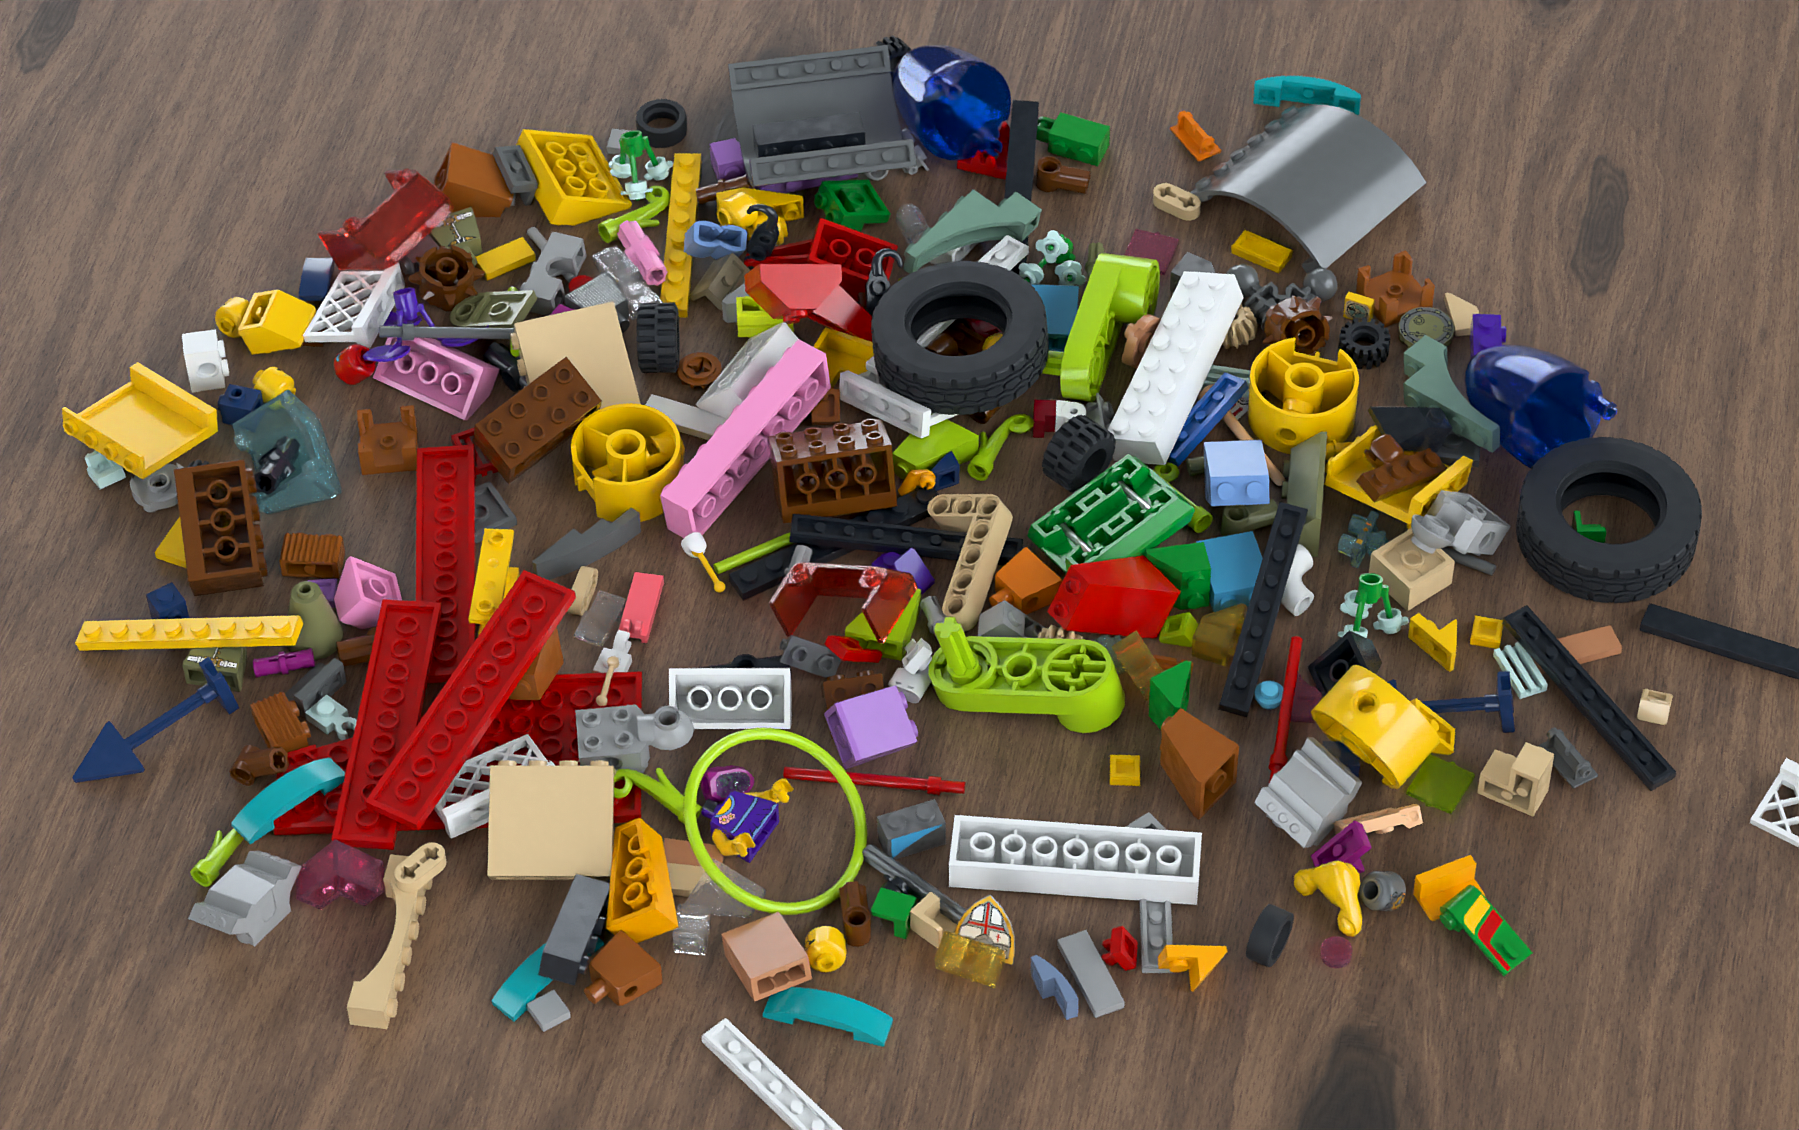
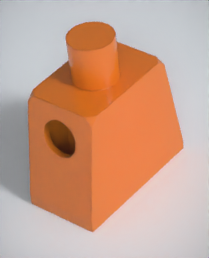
M1025 547L996 573V593L989 597V602L993 607L1005 600L1027 615L1052 603L1062 583V579Z

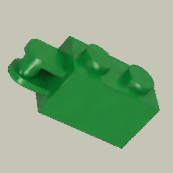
M1060 112L1056 120L1044 116L1038 118L1036 140L1048 143L1049 153L1098 166L1110 146V126Z

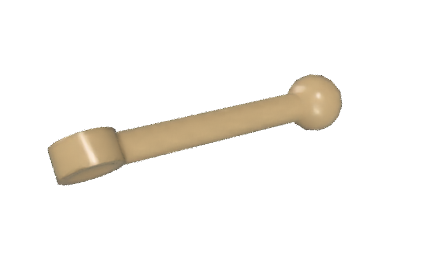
M615 656L607 659L609 668L601 695L596 698V703L599 706H605L608 702L606 695L614 669L619 667V659Z

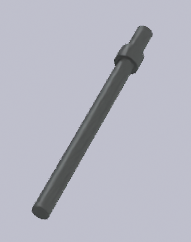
M403 323L402 326H379V337L402 338V340L414 341V338L510 339V334L514 333V328L414 327V324Z

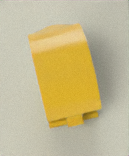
M1289 338L1268 346L1256 357L1250 371L1248 421L1254 434L1264 444L1277 451L1291 454V448L1320 432H1327V443H1330L1331 440L1341 443L1349 437L1355 424L1359 374L1353 360L1342 349H1339L1336 362L1320 358V352H1316L1315 356L1295 352L1296 339ZM1267 389L1283 402L1282 409L1269 403L1260 393Z
M616 404L590 414L576 428L571 440L575 486H578V491L587 490L595 501L597 517L614 522L630 508L640 513V522L664 513L660 497L661 492L667 484H671L678 476L684 464L685 448L676 425L661 411L641 404ZM669 461L663 469L649 477L650 470L662 466L665 462ZM586 465L596 469L592 471L595 477L593 481L584 470Z
M1359 665L1351 666L1311 711L1314 721L1330 741H1339L1345 744L1361 760L1371 764L1384 777L1382 783L1392 789H1399L1440 743L1438 734L1432 725L1408 699L1381 677Z

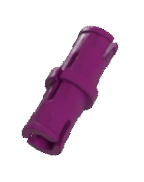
M312 648L290 653L282 651L278 652V655L253 659V669L256 678L275 673L286 675L289 674V671L315 667Z

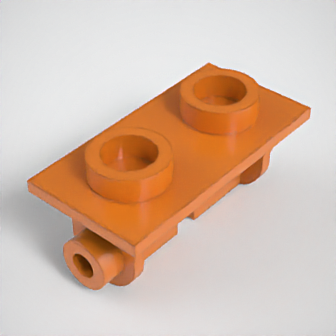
M1181 111L1178 114V124L1170 127V130L1198 162L1221 153L1222 150L1215 144L1214 138L1207 135L1193 119V115L1190 112Z

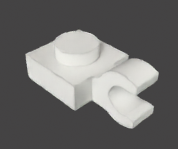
M618 630L613 648H603L593 673H607L609 668L607 659L611 656L619 659V667L614 669V672H628L632 663L631 654H627L632 644L628 641L630 637L629 632Z
M922 638L917 643L912 639L905 646L907 654L902 659L904 668L912 675L918 669L920 671L924 670L932 660L931 655L933 652L931 646Z

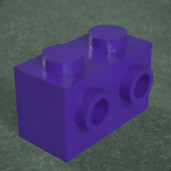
M1472 314L1470 330L1471 378H1500L1501 364H1506L1507 347H1502V343H1506V326H1501V315Z

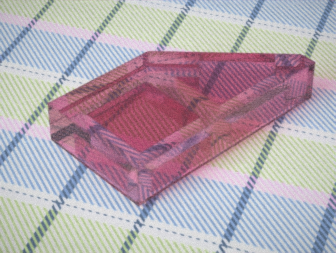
M1299 673L1297 675L1291 721L1316 723L1311 711L1322 700V693L1314 686H1309Z

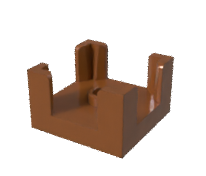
M1406 250L1394 255L1391 271L1370 279V265L1358 269L1356 293L1375 299L1373 314L1384 324V327L1400 322L1401 317L1409 310L1418 307H1433L1435 285L1429 278H1426L1424 286H1420L1411 275L1413 259Z
M414 405L400 407L402 422L374 424L372 410H357L360 433L358 454L362 475L417 470L418 428Z

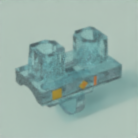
M1371 510L1368 518L1353 514L1348 525V532L1358 535L1357 538L1342 534L1338 543V552L1351 557L1350 566L1359 568L1367 551L1371 556L1373 551L1389 542L1386 538V532L1382 530L1378 532L1376 526L1380 513Z

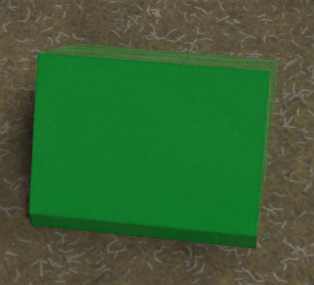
M1185 660L1150 678L1148 716L1160 730L1167 717L1175 715L1180 709L1187 711L1190 698L1192 661Z

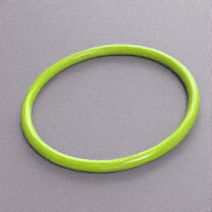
M751 728L741 730L723 737L709 747L698 759L689 776L683 803L684 823L689 843L707 875L724 892L737 901L756 910L771 914L779 912L781 915L803 914L818 910L840 897L839 888L843 887L847 882H853L864 860L862 852L867 846V822L863 804L855 785L843 767L816 743L803 736L781 729ZM747 741H779L809 753L834 775L851 806L855 824V843L846 871L829 890L806 901L787 903L770 901L752 895L734 884L713 862L700 837L696 818V799L699 784L707 768L727 749Z

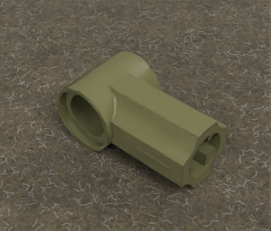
M1271 499L1270 504L1227 505L1224 508L1221 525L1222 536L1245 533L1272 525L1278 509L1274 499Z

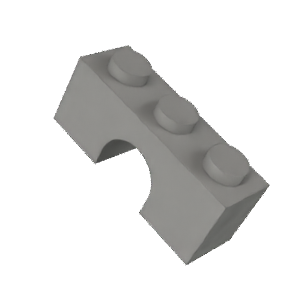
M552 231L548 241L543 243L541 255L537 262L532 264L530 276L527 282H524L520 288V291L534 290L538 298L529 312L549 316L559 304L563 303L565 292L562 280L555 277L565 273L577 276L587 256L583 238Z

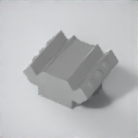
M1314 737L1306 739L1302 749L1295 750L1289 762L1277 774L1273 775L1268 787H1262L1255 804L1266 813V817L1270 818L1274 825L1283 828L1302 847L1308 848L1313 844L1318 846L1334 828L1335 821L1341 820L1347 813L1348 804L1356 796L1362 781L1348 767L1344 766L1337 757L1333 756L1326 747L1322 746Z
M249 851L244 864L234 865L209 889L204 902L194 904L188 919L230 935L236 934L240 942L251 944L255 947L291 912L290 891L302 866L266 852Z

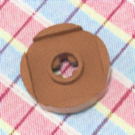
M1146 314L1136 324L1130 323L1127 326L1124 334L1127 340L1122 355V363L1136 369L1138 368L1161 320L1160 318Z

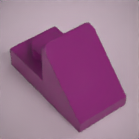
M1354 820L1311 855L1314 866L1318 867L1332 861H1341L1353 865L1359 874L1363 873L1365 869L1360 857L1372 848L1363 824Z

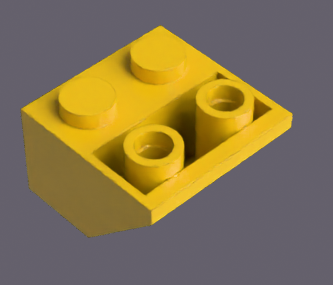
M278 289L254 293L238 328V332L252 355L286 349L293 350L301 347L304 340L303 335L311 323L316 309L313 305Z

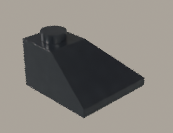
M1370 407L1368 409L1381 435H1391L1403 450L1407 452H1420L1431 448L1433 452H1438L1452 430V426L1441 408Z
M1348 631L1312 662L1308 669L1323 698L1351 666L1359 665L1376 674L1382 661L1372 640Z

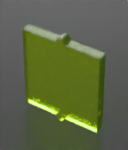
M1430 754L1407 789L1406 795L1426 803L1427 807L1433 806L1452 814L1475 778V773L1456 766L1453 761L1449 763Z

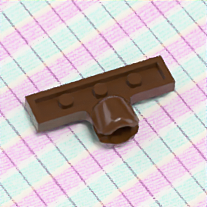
M1383 434L1371 442L1370 450L1366 449L1364 451L1365 458L1374 469L1362 473L1356 482L1375 503L1434 480L1448 468L1431 448L1412 455H1405L1403 448L1391 435Z

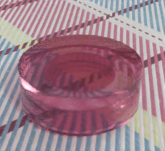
M1329 937L1322 943L1321 960L1331 968H1343L1352 959V945L1343 937Z

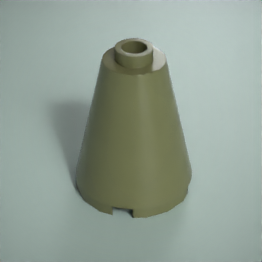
M304 581L296 584L291 590L287 616L300 615L304 624L296 645L287 646V649L290 652H297L312 648L315 660L326 658L337 651L336 642L343 639V627L316 583Z

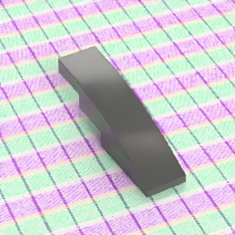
M630 508L611 524L602 518L583 534L572 529L532 561L533 573L550 580L580 569L581 566H587L601 559L641 533L640 513Z

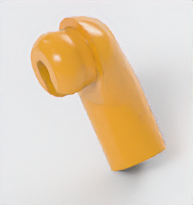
M928 469L911 470L899 487L898 492L903 496L914 491L917 486H921V488L926 486L927 490L934 487L936 476Z

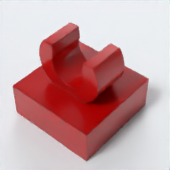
M1123 926L1112 928L1111 938L1102 942L1103 947L1109 952L1108 954L1101 955L1102 960L1109 966L1118 963L1125 971L1135 969L1138 942Z

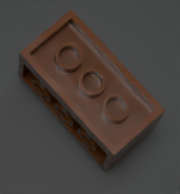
M566 356L475 424L473 440L505 481L510 484L571 438L579 424L590 414L601 408L602 400Z
M865 419L861 423L854 424L838 423L833 427L821 429L811 427L801 432H780L775 436H768L775 500L783 524L791 523L792 513L830 517L897 506L892 445L882 419Z
M243 459L174 469L188 582L193 595L201 596L263 587V577H268V570L264 552H259V549H264V541L260 524L255 523L256 521H261L256 496H252V494L257 493L252 468H247Z

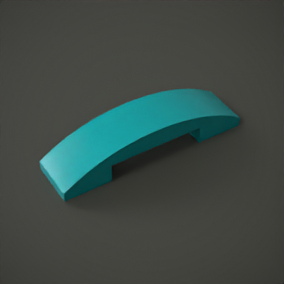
M1276 76L1256 80L1254 84L1253 104L1280 107L1281 100L1335 106L1357 115L1360 114L1361 94L1332 81L1306 76Z
M330 757L300 766L270 784L254 797L231 822L232 827L249 844H252L275 828L273 822L275 819L320 790L326 795L344 782L345 772Z
M599 937L595 952L604 945V941ZM546 943L531 954L510 975L491 1000L492 1004L512 1021H515L527 1011V1003L535 1000L536 994L554 980L538 975Z
M791 987L770 995L763 1012V1018L792 1025L796 1018L853 1032V1040L882 1047L886 1043L893 1023L891 1016L858 1000L832 992L801 987Z

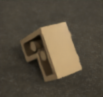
M1527 742L1517 758L1495 749L1480 774L1477 793L1533 817L1548 792L1554 754L1542 747H1536Z

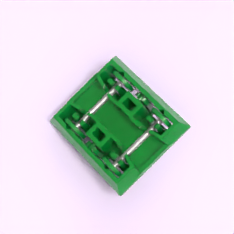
M1127 454L1032 523L1027 537L1066 574L1070 565L1143 555L1146 557V549L1157 547L1191 522L1195 509L1151 468H1148L1136 456Z

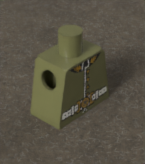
M472 207L423 222L424 233H428L439 247L445 246L450 249V245H455L464 249L467 253L470 252L472 254V263L474 267L476 266V256L482 254V246Z
M246 647L191 649L182 664L187 684L203 686L207 683L199 662L210 657L217 672H221L230 690L241 692L247 662Z

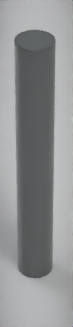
M1449 547L1441 548L1456 563L1493 576L1496 570V565L1468 554H1462Z

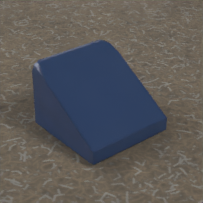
M950 451L931 470L936 476L934 485L936 491L960 483L959 463L953 452Z

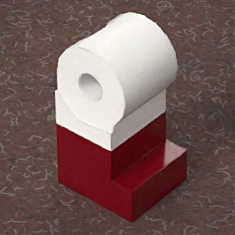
M1034 399L1033 438H1044V432H1057L1072 417L1077 415L1086 416V408L1078 402Z

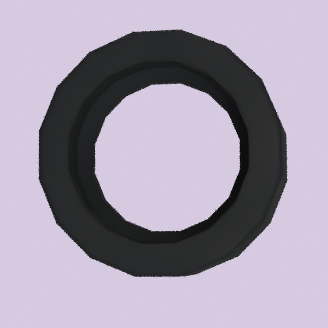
M669 99L648 101L637 111V131L642 132V137L648 136L651 147L667 148L675 146L684 139L687 133L686 112L679 103ZM659 118H668L676 122L671 127L656 129L647 125L652 120Z
M1268 904L1259 915L1252 929L1246 947V957L1266 967H1272L1280 957L1290 936L1294 921L1293 913L1273 904Z

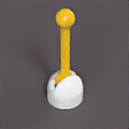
M694 532L687 535L681 542L683 550L690 557L700 559L714 582V590L718 593L723 592L726 588L725 584L719 581L703 555L707 545L702 534Z

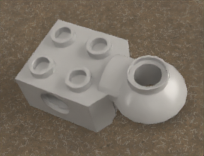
M1441 490L1424 517L1417 514L1412 516L1411 527L1414 535L1411 541L1420 549L1431 554L1436 549L1452 546L1462 554L1468 552L1477 556L1481 554L1493 555L1511 526L1470 494Z
M637 705L575 710L580 766H590V761H608L609 766H614L616 770L631 769L644 773L650 759L649 745L661 750L681 748L689 742L694 731L691 719L683 711L673 706H662L653 714H644Z

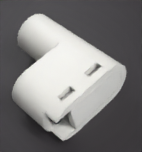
M929 664L922 671L918 669L914 675L905 668H897L888 685L890 687L896 685L898 692L902 691L908 702L918 703L931 683L928 675Z

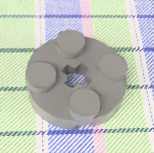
M178 463L176 465L166 464L144 479L136 475L134 478L131 477L130 488L134 500L143 506V509L147 512H155L178 504L174 469H180L183 466ZM157 482L165 484L161 487H156Z

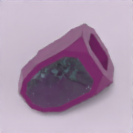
M734 765L708 768L701 779V791L705 800L725 801L730 792L748 793L755 784L754 777L745 768Z

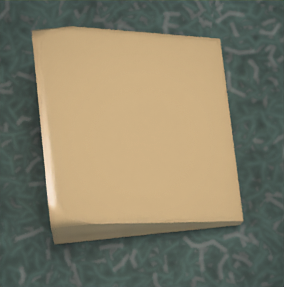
M1643 689L1637 718L1642 721L1666 725L1673 695Z

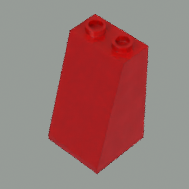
M1144 555L1070 565L1047 612L1067 631L1153 639L1157 638L1180 591Z

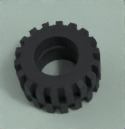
M675 302L640 303L638 307L637 358L638 366L642 373H676L679 367V314Z
M1085 415L1072 417L1059 428L1050 440L1043 456V473L1074 494L1107 470L1115 452L1116 439L1111 432Z

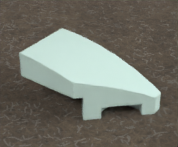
M96 450L85 456L88 475L100 489L126 478L124 470L120 465L112 460H108Z

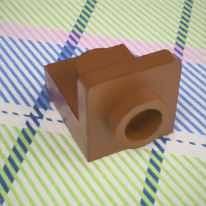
M831 386V389L811 411L812 425H835L840 423V389H834V386Z

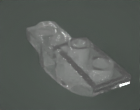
M617 246L605 248L601 252L592 255L599 273L603 274L607 271L626 296L629 317L632 320L637 318V310L640 303H663L641 279L640 270Z

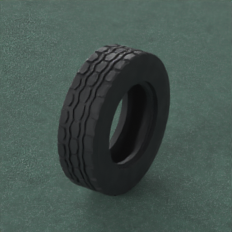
M978 261L945 262L912 272L901 278L899 282L897 281L887 290V293H884L875 307L871 321L874 361L880 380L887 389L931 409L932 413L966 415L1001 407L1013 399H1017L1037 381L1045 368L1048 358L1047 317L1045 306L1039 293L1023 277L1006 268L991 265L990 263ZM953 319L982 320L996 326L1003 332V336L990 348L966 356L938 355L926 350L916 342L930 327Z
M1591 437L1578 439V441L1568 442L1546 453L1528 471L1520 494L1516 522L1517 541L1524 558H1527V562L1532 569L1555 588L1574 597L1593 600V602H1635L1649 598L1652 595L1654 596L1666 590L1667 587H1671L1681 578V575L1685 574L1691 565L1701 526V499L1695 484L1689 475L1685 473V470L1675 461L1671 460L1669 456L1653 449V447L1623 438ZM1594 495L1615 496L1626 499L1643 509L1651 518L1655 528L1645 537L1630 543H1601L1588 539L1575 531L1567 523L1562 512L1571 503L1581 498Z

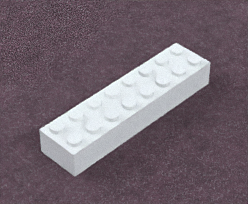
M1183 272L1108 428V431L1116 439V448L1113 454L1114 461H1119L1127 454H1131L1146 464H1166L1244 298L1234 274Z
M955 815L949 859V887L1137 901L1146 899V901L1151 902L1170 901L1171 903L1197 905L1202 833Z

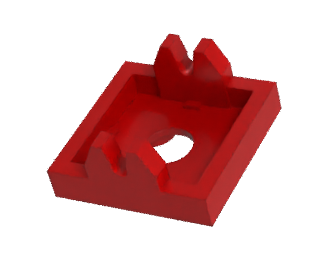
M994 119L989 122L986 128L974 125L957 160V169L1006 180L1010 127L1007 122H1003L1001 128L997 127L996 120ZM989 151H995L999 154V157L995 159L994 156L989 153L987 158L985 159L983 155L988 153Z

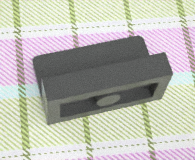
M521 146L495 147L493 157L510 193H519L524 205L530 206L538 182Z
M334 658L327 665L323 663L316 664L315 667L285 693L288 701L294 700L296 702L300 716L306 719L305 712L326 694L331 697L347 682L343 663Z

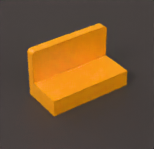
M1471 855L1415 876L1413 894L1431 921L1439 919L1441 915L1440 907L1468 885L1475 886L1485 896L1474 879L1476 862Z

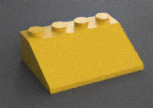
M523 129L516 145L521 146L538 182L535 197L550 224L574 226L631 208V201L627 195H621V191H624L617 177L610 174L612 169L608 166L607 160L592 135Z

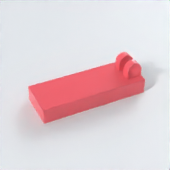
M634 573L618 629L629 632V638L641 639V643L648 642L664 585L663 575Z

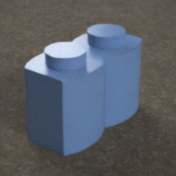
M697 221L685 233L684 252L693 257L704 258L711 256L716 260L730 253H734L739 257L746 250L747 231L735 225L720 227L710 221Z

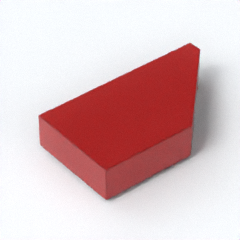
M831 635L827 637L824 643L842 661L879 663L883 655L877 649H863L859 645L860 641L849 636Z

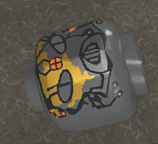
M1372 871L1367 873L1362 879L1359 894L1361 901L1369 909L1392 911L1399 908L1406 896V887L1401 876L1393 871Z

